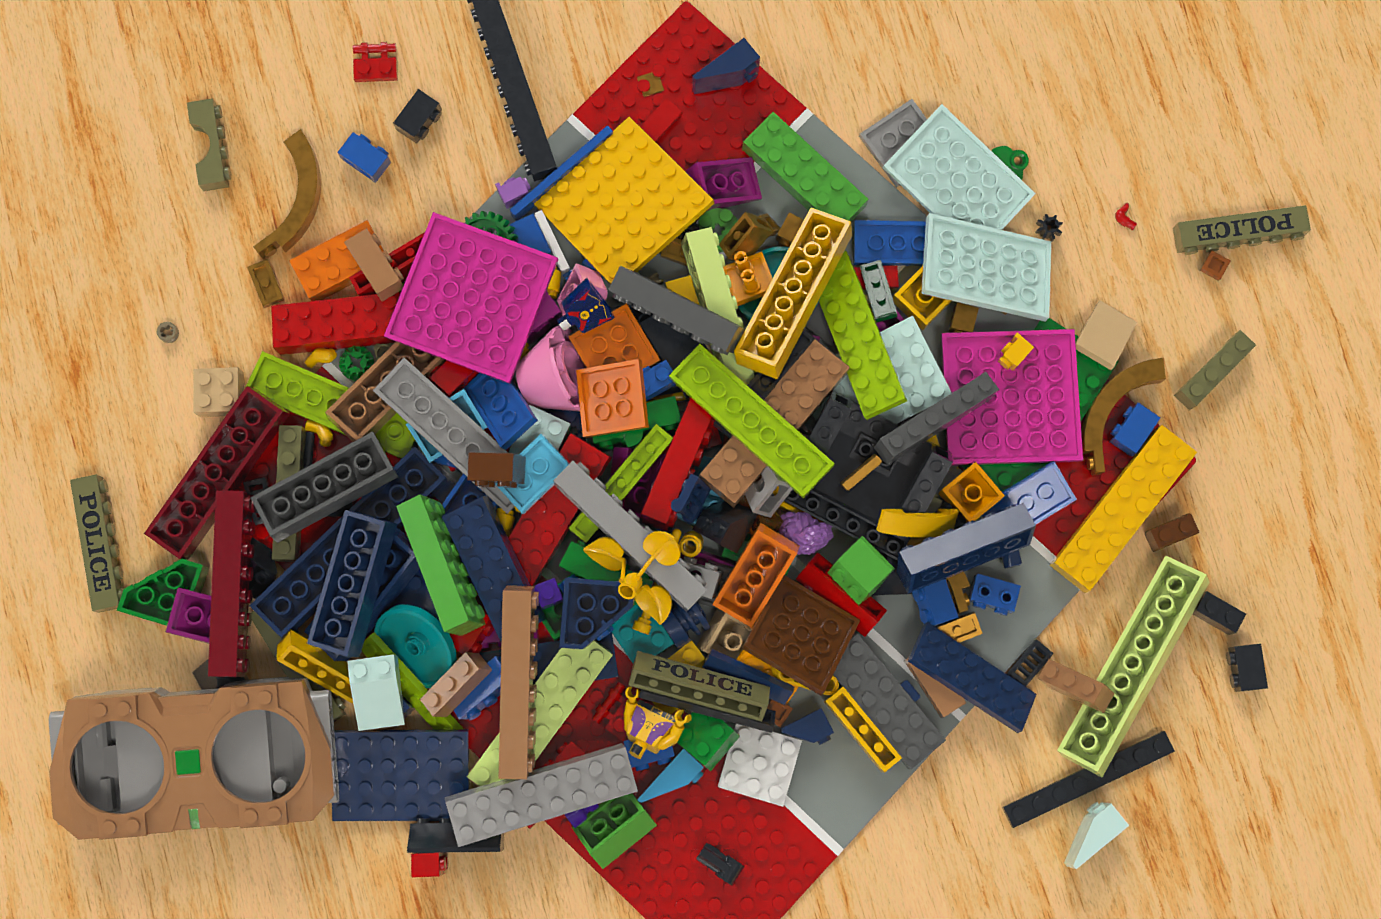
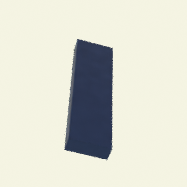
M714 649L710 651L702 666L706 670L770 687L769 698L783 705L788 701L795 688L782 680Z

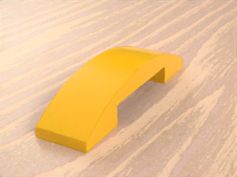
M882 509L876 530L886 534L905 537H937L949 529H954L959 510L938 509L937 513H905L902 509Z

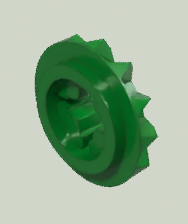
M352 346L349 349H345L344 353L340 356L339 368L346 378L357 381L375 363L374 357L363 346ZM351 357L357 360L362 359L360 361L362 370L356 366L351 367L353 364Z

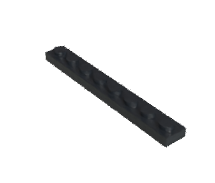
M1161 731L1115 753L1103 777L1083 768L1003 806L1002 809L1011 827L1015 828L1175 752L1166 732Z

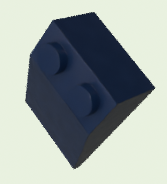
M745 38L741 39L693 75V93L699 94L740 86L745 82H752L758 76L760 56Z

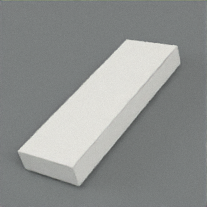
M540 210L535 213V218L552 255L559 259L557 265L563 275L570 271V267L543 211Z

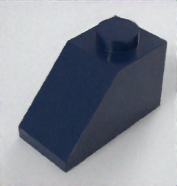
M822 708L780 729L783 734L810 743L818 742L819 745L831 740L830 735L834 733Z

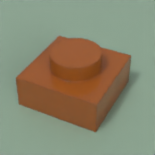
M1211 250L1199 271L1219 281L1231 260Z
M772 699L767 709L776 711L775 725L780 728L793 709L786 703L783 705Z

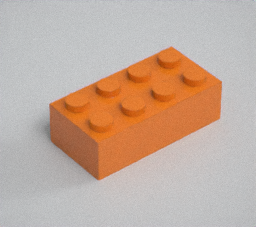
M368 220L289 260L311 301L323 300L352 285L349 277L359 272L361 268L344 242L366 228L371 235L374 234ZM380 245L379 248H380V250L383 252L384 250H383L382 246Z
M760 523L712 605L752 628L796 557L800 545Z

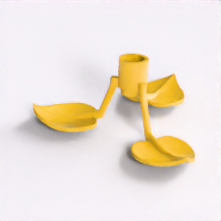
M655 531L647 535L643 542V549L652 556L639 573H629L626 576V559L622 557L624 549L618 542L609 537H601L587 545L583 551L595 562L611 571L621 570V577L619 579L621 584L618 587L619 594L625 599H633L635 597L638 606L661 625L670 614L672 598L669 592L660 585H654L651 588L647 584L642 586L641 576L654 559L665 566L674 565L679 560L681 550L677 539L664 531Z

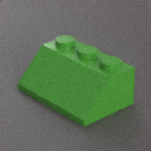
M633 793L602 802L598 805L599 808L587 814L586 821L577 828L572 826L582 844L602 869L657 826Z

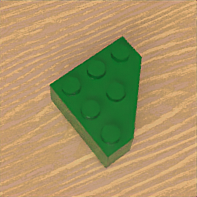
M180 559L169 567L147 576L144 580L126 587L123 590L116 611L167 626L177 588L201 593L209 567Z

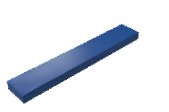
M609 126L602 129L510 209L511 216L516 221L522 218L535 206L534 203L542 195L546 194L558 181L564 178L575 166L613 134V130Z

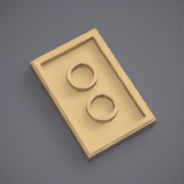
M1099 300L1075 343L1076 350L1112 370L1137 322Z

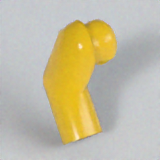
M317 348L305 360V364L307 367L313 368L317 363H331L336 359L337 353L332 348Z
M307 420L305 430L317 433L320 445L329 447L333 440L330 428Z

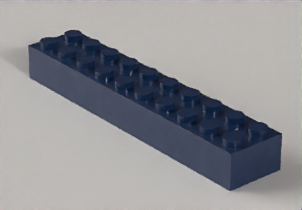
M414 447L393 467L398 475L396 479L364 495L349 511L363 513L398 524L397 528L401 529L404 525L396 506L420 494L432 499L448 481ZM343 516L249 605L282 639L290 630L295 632L317 610Z

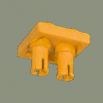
M743 251L737 252L734 255L735 262L726 265L723 269L725 275H729L732 287L729 288L731 295L735 296L737 305L740 306L763 297L773 278L762 251L748 257Z

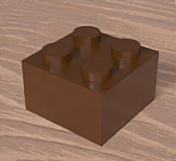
M469 452L467 480L475 482V486L495 488V483L503 488H517V484H525L526 457L514 453Z

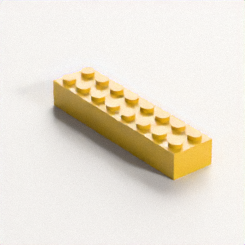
M810 208L734 350L738 365L778 379L852 237L851 221Z
M1163 425L1157 427L1049 566L1082 592L1087 593L1091 591L1190 463L1197 451Z

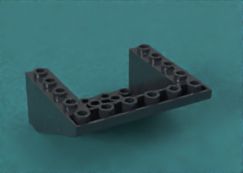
M832 391L807 439L835 464L804 498L792 489L784 501L857 540L863 536L876 550L898 561L899 552L907 546L911 537L878 532L876 529L882 509H902L905 513H925L953 463L952 453L927 440L887 466L874 447L882 437L900 425L881 415H876L866 420L858 403ZM873 454L882 460L880 465L850 490H845L840 485L842 480Z

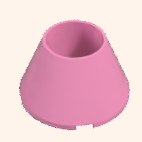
M560 325L554 327L519 360L516 368V380L523 398L529 405L536 408L580 412L576 370L585 369L586 367L569 340L568 336L572 332L571 329L568 328L564 331Z

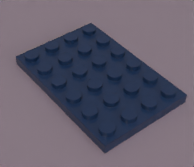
M469 729L334 730L339 801L332 803V821H417V818H430V821H439V818H450L444 797L470 790V782L467 777L469 775Z

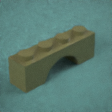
M213 98L188 102L189 123L194 130L207 134L210 140V148L206 157L195 164L198 185L203 191L228 188L231 172L230 168L226 167L225 159H228V151L226 146H223L222 140L225 139V130L223 126H220V118L223 117L221 107L215 103Z
M1239 330L1174 396L1190 411L1230 373L1256 344Z

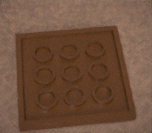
M784 575L759 615L742 649L821 696L825 692L860 620Z

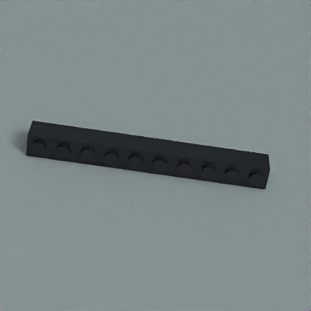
M467 0L468 4L472 3L474 9L470 10L474 22L479 21L481 27L477 29L480 40L486 41L487 47L484 48L487 60L492 59L494 66L490 67L494 79H499L500 85L497 86L500 98L505 97L507 104L503 106L507 118L512 117L514 124H511L510 127L514 137H519L520 143L517 144L520 156L525 155L527 163H524L527 176L532 175L534 182L547 178L557 169L500 2L499 0Z

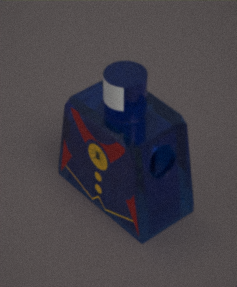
M586 278L562 301L566 314L559 318L557 322L564 331L575 324L581 333H585L614 319L615 316L608 303L590 280Z

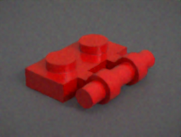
M368 42L361 43V45H353V54H362V59H353L354 81H398L397 58L389 57V52H397L396 43L380 42V44L369 45ZM369 53H381V58H369Z
M618 682L614 688L609 690V695L603 704L598 705L596 708L597 712L592 719L599 724L606 717L610 721L605 726V729L624 741L627 737V732L624 730V710L628 698L621 695L625 686ZM636 698L637 702L639 701V699L644 701L642 698ZM617 700L621 703V706L613 715L609 712V709Z

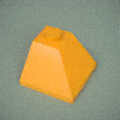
M977 462L973 463L938 493L953 509L959 510L958 515L967 522L977 520L1005 496Z

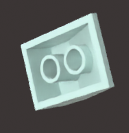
M529 405L538 421L512 444L509 453L519 455L540 434H543L560 452L571 430V424Z
M387 655L347 661L358 730L363 731L405 725L398 656Z
M1096 802L1087 809L1089 813L1084 816L1064 864L1067 867L1079 868L1129 826L1112 803L1101 802L1099 804Z

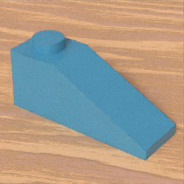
M683 749L637 800L642 803L686 786L691 781L695 784L703 776L704 773L701 770L704 767Z

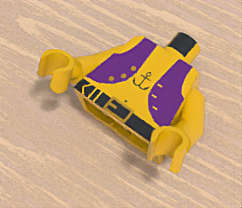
M629 686L625 691L628 700L624 710V730L627 732L628 739L634 743L629 753L633 757L641 759L646 749L657 754L660 750H665L676 744L685 728L684 724L691 721V715H686L683 720L681 715L684 710L677 711L673 716L640 699L637 702L636 698L639 697L640 689H637L636 696L631 693L632 686Z

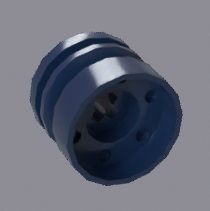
M673 600L675 607L671 609L670 614L661 624L678 650L691 641L687 633L690 629L697 636L701 635L696 625L700 624L705 631L710 629L706 614L698 602L686 612Z

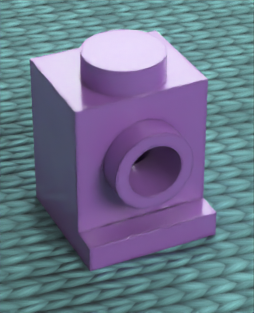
M521 176L506 180L502 186L499 182L495 184L506 209L518 203L531 190L527 179H522Z

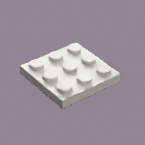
M735 724L734 731L740 737L727 752L718 787L783 807L802 740L775 732L770 733Z

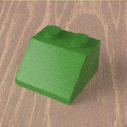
M862 536L835 562L827 573L860 605L875 593L895 568Z

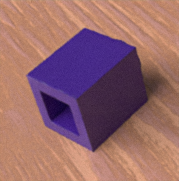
M555 578L535 585V592H539V603L543 610L563 602V596Z

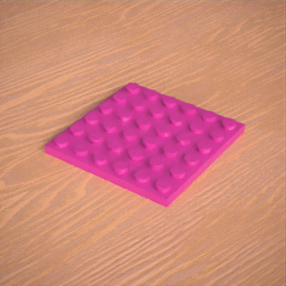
M433 212L384 337L510 384L559 259L550 254Z
M1075 329L941 334L943 376L952 393L985 372L988 373L999 388V391L990 401L946 428L947 451L952 453V465H972L975 462L981 465L1048 463L1052 461L1081 462L1083 460ZM1016 333H1019L1034 348L1012 371L1010 368L1005 369L998 360L1004 355L1001 350L1009 341L1011 342Z

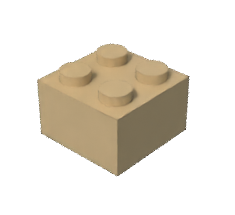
M238 367L193 369V413L199 417L226 416L244 391V372Z

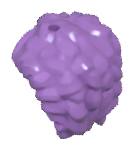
M787 512L780 517L779 534L800 545L797 555L814 554L815 551L826 546L829 540L833 538L831 525L813 519L806 512Z

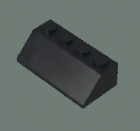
M417 818V823L410 824L407 853L501 852L504 850V833L458 847L450 818H439V823H430V818Z

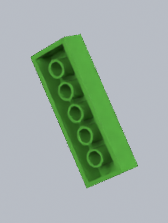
M774 112L743 142L742 150L749 157H752L763 170L808 211L810 208H814L852 222L866 207L869 199Z
M420 494L397 505V510L444 632L463 636L486 625L483 619L485 617L484 610L478 605L475 598L477 596L476 590L469 583L467 569L464 563L461 562L459 552L442 518L443 514H445L442 504Z

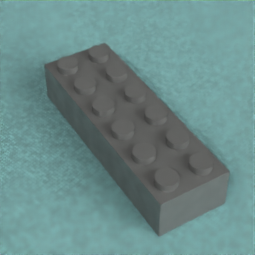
M622 266L619 267L608 289L615 293L613 298L629 305L634 303L632 308L648 315L653 313V319L668 325L672 323L671 328L687 335L692 333V339L706 345L711 343L710 348L721 354L728 355L729 352L734 353L745 331V328Z
M371 432L252 496L251 500L270 536L278 543L396 479L398 475L374 432Z
M859 634L855 635L850 640L833 676L837 678L839 686L847 690L902 757L900 760L907 769H913L944 743L946 739Z

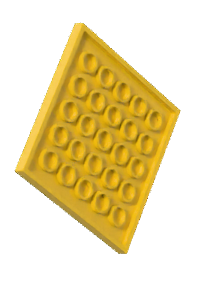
M630 117L613 130V134L534 203L535 207L539 211H543L551 224L610 285L620 266L637 273L715 204L714 200Z

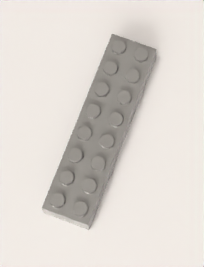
M572 461L553 480L554 485L603 533L618 542L624 549V553L642 569L652 556L643 549V542L647 535L653 531L648 526L643 528L639 524L640 519L631 510L626 512L622 508L623 502L616 495L612 494L609 496L605 492L606 486L598 478L593 480L589 476L590 471L581 462L576 464ZM681 558L671 566L662 565L654 559L645 571L655 583L666 589L671 598L686 612L707 591L705 588L707 583L698 574L694 577L688 571L690 567Z
M620 743L533 770V773H529L527 780L503 779L444 798L458 847L628 795L638 790L626 747Z

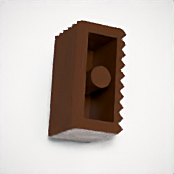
M1188 513L1146 531L1145 537L1151 550L1155 552L1198 534L1199 529L1192 514Z

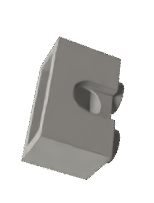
M766 466L761 472L762 478L751 485L745 496L753 513L771 518L792 491V488ZM779 486L778 493L774 496L773 491Z

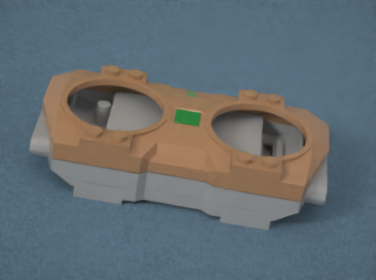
M278 677L229 682L218 689L168 692L162 687L105 691L75 696L67 700L64 711L51 712L49 715L52 759L49 776L53 819L78 840L141 837L148 834L169 833L177 830L214 827L253 828L287 825L294 822L313 821L328 803H337L339 801L331 691H312L307 678Z

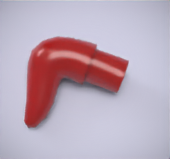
M1125 203L1115 213V219L1122 226L1133 230L1137 223L1126 216L1129 203Z

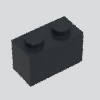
M418 89L393 122L395 129L417 144L420 139L423 140L427 136L428 128L433 122L436 123L441 117L442 109L440 103Z
M1206 591L1195 608L1193 615L1222 632L1231 635L1237 633L1246 613Z
M1261 643L1229 647L1226 659L1228 665H1231L1230 684L1235 692L1268 689Z

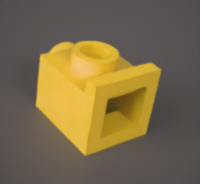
M1016 333L1011 342L1009 341L1001 350L1004 355L998 362L1005 369L1010 368L1014 371L1032 351L1034 346L1019 333Z

